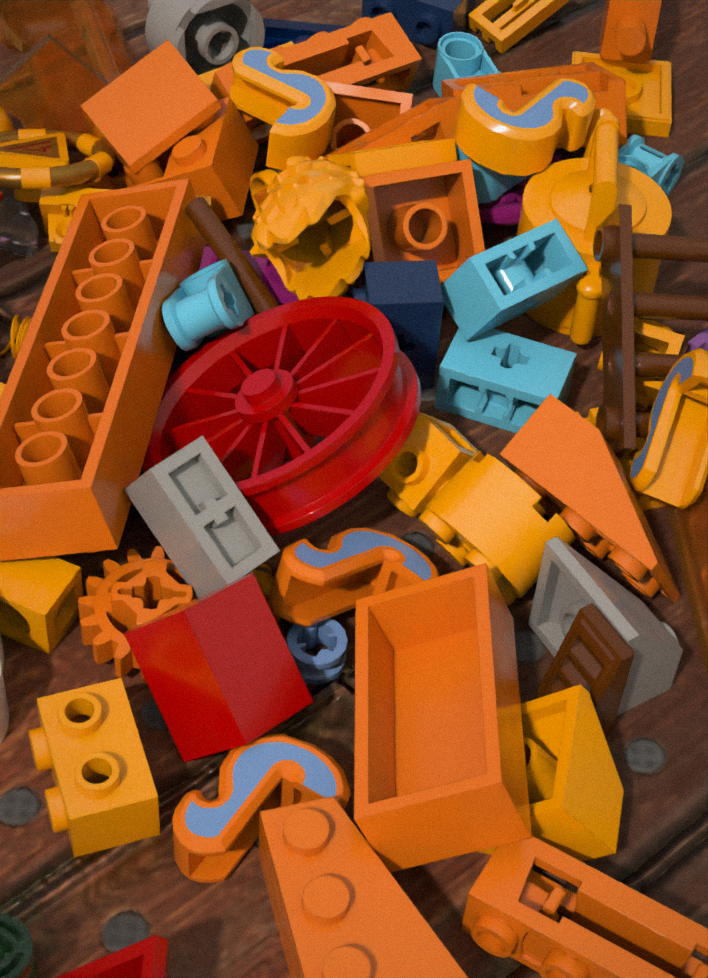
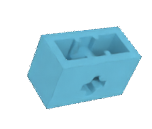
M556 218L470 257L441 284V290L445 306L468 341L551 301L586 272L588 268Z
M458 328L439 367L434 408L517 433L549 394L565 404L569 395L577 353L497 329H491L467 341Z

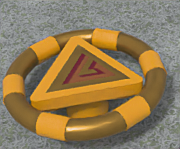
M45 128L0 132V188L14 189V198L16 200L37 203L40 199L41 190L93 181L110 172L115 163L116 155L101 139L89 133ZM68 151L81 153L88 156V158L81 162L69 164Z

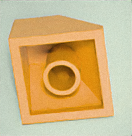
M579 684L522 703L521 715L532 836L581 862L615 854L624 789L590 693ZM496 847L477 852L492 855Z

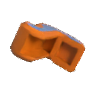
M352 528L331 536L327 550L316 548L307 539H302L286 546L283 549L272 585L269 603L273 611L280 618L291 624L308 627L355 608L357 599L440 575L437 568L426 555L393 534L370 528Z
M285 734L259 736L247 745L233 748L220 766L219 796L217 799L206 800L201 791L193 790L186 793L175 808L172 818L175 862L181 873L190 880L199 883L226 881L259 837L260 811L334 796L349 817L351 791L344 770L332 756L316 745Z

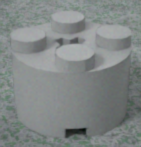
M148 0L149 12L146 19L145 36L150 52L166 40H169L197 75L232 62L234 55L241 50L250 47H263L265 28L262 16L248 0Z

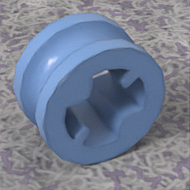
M329 618L308 627L295 624L291 626L288 630L286 643L305 683L315 685L329 683L336 679L344 670L348 639L345 630L337 621ZM316 643L327 646V649H321L317 656L305 653L306 650L311 651Z

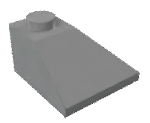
M555 537L546 541L528 625L553 657L557 654L580 608L592 603L635 652L617 716L670 690L683 652L673 630L666 623L659 621L639 598L560 538Z

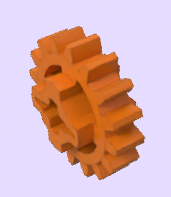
M155 546L151 558L142 559L134 548L127 550L128 563L122 566L113 560H105L103 562L104 578L88 576L86 579L87 596L79 597L78 599L83 645L93 646L94 661L98 665L114 658L115 675L119 678L127 675L132 668L140 669L124 633L197 599L193 593L192 585L186 583L171 560L165 559L162 546ZM141 672L143 683H147Z

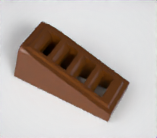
M592 603L580 608L537 690L535 699L581 684L590 693L606 738L612 733L635 652Z

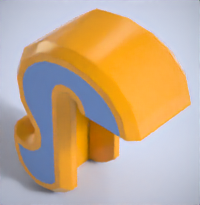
M250 47L239 51L232 59L233 83L230 89V98L237 109L272 125L269 132L266 166L284 171L287 168L286 160L290 157L308 156L311 160H317L319 156L324 154L332 138L336 111L333 89L313 74L301 70H283L285 59L281 54L263 47Z
M559 78L513 113L506 108L501 99L474 83L468 84L461 94L453 133L456 144L465 155L476 163L501 175L525 177L541 172L552 162L556 144L563 146L569 152L578 150L584 144L597 103L596 96L586 84L580 81Z
M701 348L684 354L672 366L661 384L649 417L646 442L643 448L635 453L629 473V481L634 491L680 510L696 502L703 491L708 475V351Z

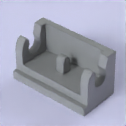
M203 435L149 469L124 489L188 585H192L196 598L242 578L280 551Z

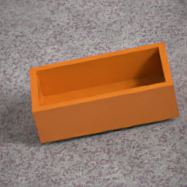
M486 563L357 599L355 603L354 820L389 872L532 838L514 621Z

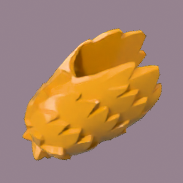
M308 156L290 157L286 160L287 168L274 177L273 182L266 190V197L258 205L252 217L254 226L251 238L254 246L249 252L253 257L269 259L279 273L287 290L293 295L296 294L299 300L325 296L341 297L350 286L354 285L363 269L365 260L369 257L371 249L370 230L367 219L369 199L365 179L360 177L359 172L348 171L345 166H340L323 156H319L317 160H311Z

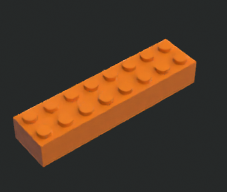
M190 178L82 194L80 196L0 398V561L34 559L37 557L76 553H95L115 550L119 547L132 503L124 489L139 478L177 348V344L165 325L161 306L163 301L180 287L179 283L199 271L204 246L207 245V242L185 212V207L192 200L196 199Z

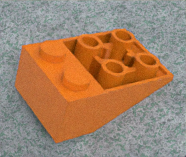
M229 96L218 100L222 106L219 111L136 174L132 173L120 161L115 159L110 172L96 180L77 184L75 187L115 190L190 178L195 195L211 196L212 210L220 221L243 215L250 177L253 174L259 145Z
M549 394L500 453L501 457L515 474L542 497L538 502L546 512L543 516L549 521L557 513L573 532L575 541L599 560H602L607 553H610L607 558L622 571L620 575L638 591L650 599L659 591L675 604L680 598V593L636 493L630 484L625 469L598 428L556 397Z

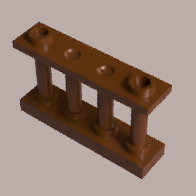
M619 204L597 226L593 240L594 259L601 262L603 404L600 405L597 412L596 428L601 431L618 460L636 449V438H647L651 413L636 412L635 377L666 378L672 366L683 356L682 354L634 352V317L708 321V297L633 292V258L708 263V238L632 233V205Z

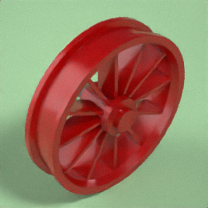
M340 296L314 297L286 303L246 319L241 327L234 330L228 329L194 353L172 374L166 382L142 469L144 472H147L203 435L269 535L272 537L292 531L325 516L346 503L374 481L391 463L407 441L418 417L421 404L420 380L412 362L399 349L397 336L389 320L373 305L358 299ZM318 436L326 437L323 441L312 447ZM291 460L290 462L283 465V461Z

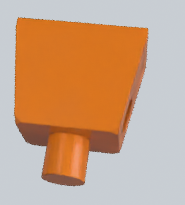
M605 0L599 35L600 57L608 60L649 64L662 0Z

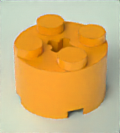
M477 451L424 507L425 511L418 517L423 526L437 538L435 540L436 544L458 565L464 567L468 563L473 567L486 563L507 606H510L517 597L522 598L537 582L546 541L558 537L569 546L575 541L573 532L557 513L548 522L543 518L546 512L538 502L542 497L498 459L488 453L483 456L481 451Z

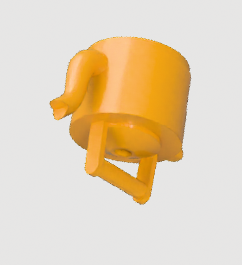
M600 108L593 113L587 133L583 158L567 159L550 164L543 171L534 174L528 181L523 193L517 236L557 218L587 266L588 270L554 299L526 312L539 324L556 332L570 335L572 341L578 345L587 344L592 337H602L601 262L595 261L593 255V240L597 226L619 204L632 205V233L668 235L672 218L671 205L662 188L639 170L618 162L620 121L607 108ZM633 258V292L654 293L662 260ZM634 317V320L638 321L641 317Z

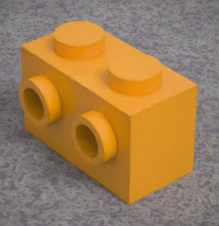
M122 678L36 698L40 727L28 730L31 750L37 772L51 769L55 787L44 790L53 833L67 830L74 858L160 835L158 794Z

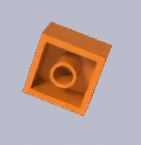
M471 159L361 177L365 179L369 199L367 219L370 230L371 249L369 257L365 262L436 260L440 283H443L466 260L485 251ZM363 269L358 276L360 287H362Z

